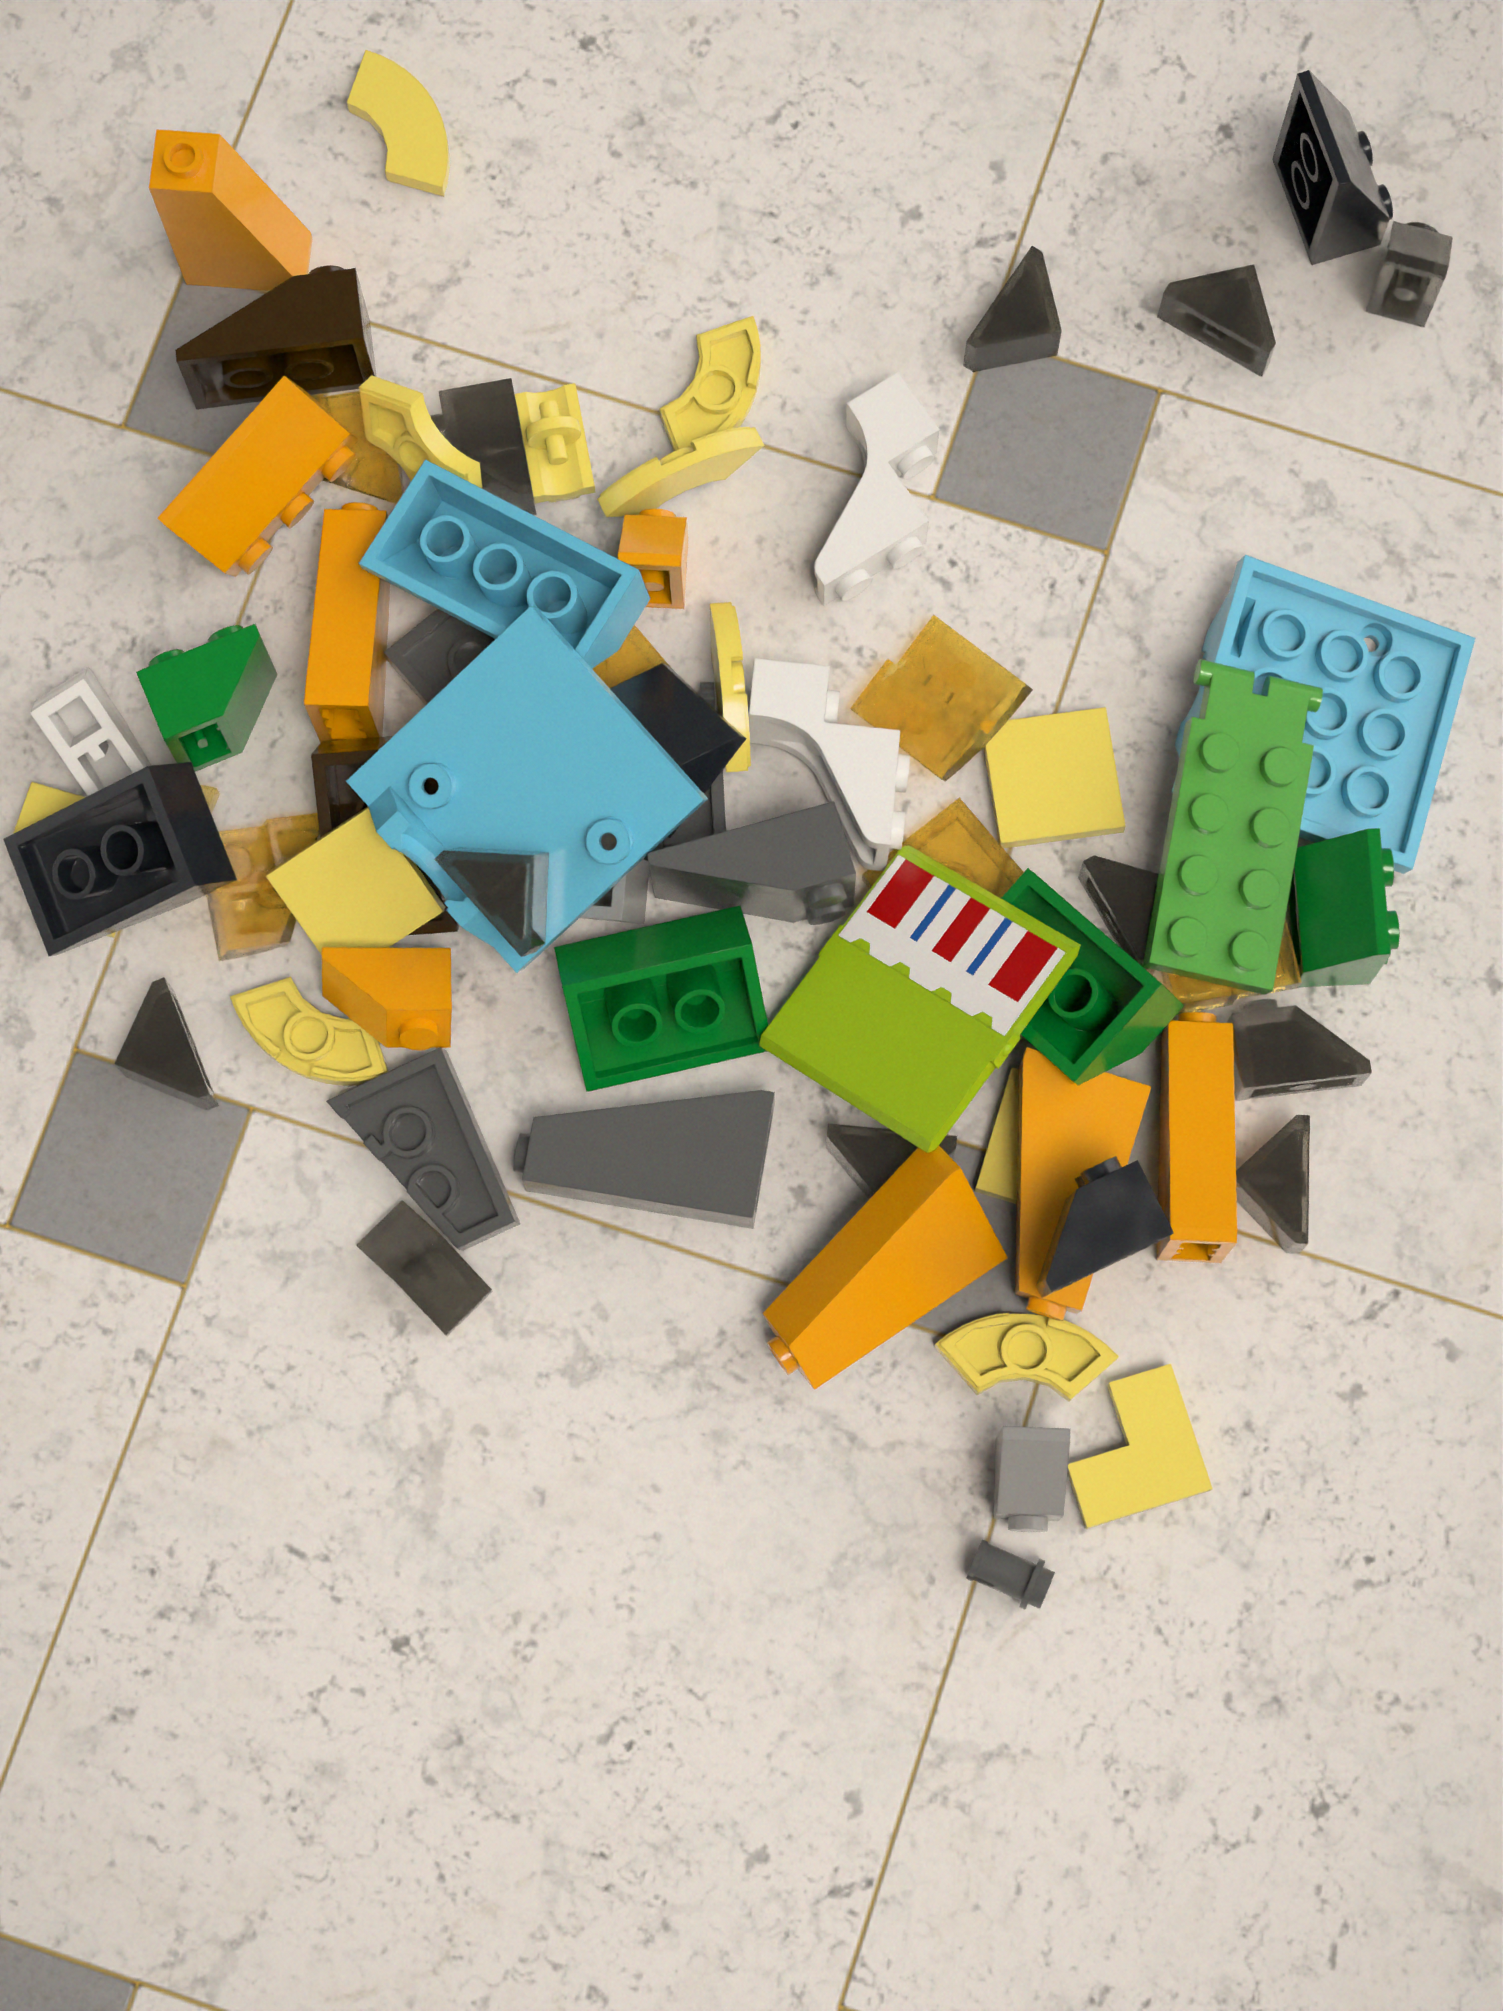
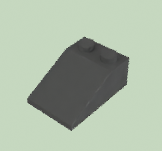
M834 801L647 853L651 885L654 896L658 899L719 910L741 905L743 914L792 923L808 919L810 925H820L837 920L846 914L844 908L854 906L856 871Z

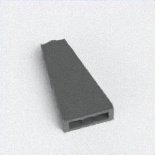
M758 1090L533 1117L530 1135L520 1133L518 1137L513 1169L515 1172L523 1173L522 1182L528 1192L754 1229L775 1106V1092Z

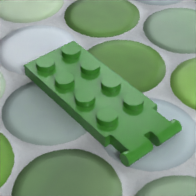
M1200 659L1196 665L1193 677L1194 684L1204 686L1199 718L1191 717L1185 723L1143 967L1266 995L1272 992L1274 988L1314 745L1302 743L1307 711L1314 713L1318 711L1322 701L1323 689L1268 675L1264 681L1261 695L1252 693L1255 679L1254 672Z

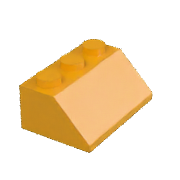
M283 376L157 519L225 574L236 577L243 570L249 575L271 553L273 547L268 541L283 524L288 528H292L307 514L314 504V500L309 495L324 478L333 482L349 467L356 456L350 449L359 439L303 388L286 376Z

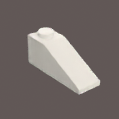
M89 667L35 701L30 712L87 796L147 766H151L124 718Z

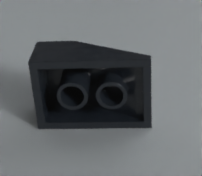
M1310 70L1297 73L1272 160L1311 265H1315L1379 246L1389 220L1393 218V206L1386 186L1384 184L1377 185L1372 173L1373 154L1366 133L1364 131L1357 132L1349 110Z
M191 762L147 766L3 839L49 957L59 955L188 904L237 880Z

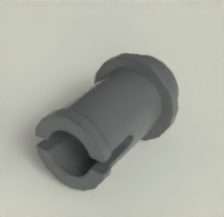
M982 1539L966 1579L974 1580L1020 1600L1021 1604L1019 1607L1024 1610L1028 1604L1040 1609L1055 1572L1043 1567L1045 1560L1039 1558L1037 1564L988 1544V1541Z

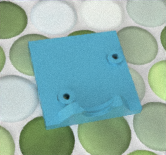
M1248 555L1243 556L1237 562L1229 593L1207 630L1201 651L1204 652L1202 659L1254 672L1255 679L1252 691L1254 694L1261 695L1264 681L1268 675L1322 688L1323 696L1318 711L1316 713L1307 711L1302 743L1314 745L1299 837L1316 843L1364 829L1380 828L1382 848H1391L1394 871L1405 874L1413 870L1476 638ZM1364 638H1370L1375 642V651H1368ZM1201 685L1190 711L1179 727L1175 741L1179 757L1185 723L1191 717L1199 718L1204 692V686Z
M530 606L346 781L369 807L376 832L391 849L403 853L416 863L439 888L445 898L444 903L448 907L447 912L463 929L494 947L516 973L523 971L647 856V853L654 850L708 800L704 793L536 606ZM430 777L437 780L439 785L438 791L434 795L428 794L424 789V783ZM606 833H611L616 838L617 843L612 850H607L602 846L601 839Z

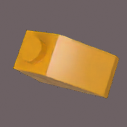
M645 509L639 515L625 514L618 559L640 571L650 596L646 607L684 609L688 556L687 517H676L673 512L664 509Z
M322 947V996L386 1048H408L416 1051L440 1047L451 1048V948Z

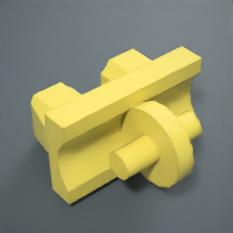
M576 384L563 385L546 392H522L515 394L534 502L549 501L553 503L579 498L585 494L596 493Z

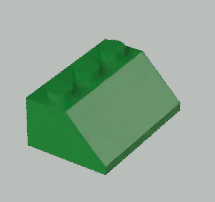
M1029 868L1001 897L1004 901L1081 945L1076 959L1021 1033L1024 1038L1078 1086L1142 1054L1184 1007L1160 981Z
M741 905L554 947L586 1092L767 1052L759 1046L761 1035L768 1027L753 945Z

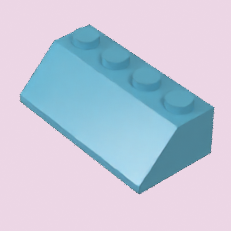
M426 459L359 562L360 567L494 639L505 631L530 606H536L592 669L620 649L650 600L641 573L635 567Z

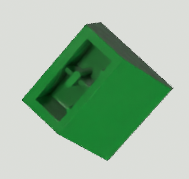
M256 624L245 628L240 625L225 627L213 633L208 638V643L186 652L181 649L163 652L149 662V667L136 672L162 737L177 763L191 762L195 772L243 753L277 677V672Z
M1380 828L1364 829L1297 848L1288 899L1294 988L1371 984L1383 965L1388 963L1391 950L1398 949L1400 938L1398 915L1395 910L1387 911L1385 887H1392L1394 881L1393 854L1391 848H1382Z

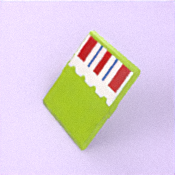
M907 845L896 853L844 925H839L819 952L818 960L761 1035L759 1046L926 1153L937 1149L994 1069H999L1021 1039L1019 1035L1078 956L1081 945L924 853Z

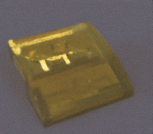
M933 615L898 663L895 664L887 659L850 709L874 728L900 730L899 747L946 782L998 733L1033 689Z

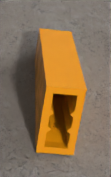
M156 129L149 190L186 285L270 291L293 276L308 274L312 246L311 232L220 134Z
M353 502L342 505L341 509H324L304 706L320 742L383 737L386 680L384 652L387 650L390 583L362 569L359 562L384 525L388 514L386 510H378L377 507L367 503Z
M1206 1012L1181 1013L1178 1015V1021L1171 1020L1162 1032L1158 1202L1174 1234L1157 1243V1260L1222 1263L1237 1244L1233 1023L1216 1022L1217 1016Z
M1028 1047L1024 1051L1019 1065L1015 1295L1029 1299L1026 1310L1063 1321L1066 1311L1074 1314L1082 1311L1093 1274L1044 1298H1041L1036 1288L1065 1200L1079 1188L1075 1178L1081 1176L1080 1173L1117 1156L1122 1167L1128 1164L1151 1086L1107 1072L1078 1086L1040 1051Z
M940 1146L929 1153L918 1147L762 1313L775 1334V1337L768 1341L767 1345L787 1375L798 1369L813 1389H817L1008 1258L962 1169Z

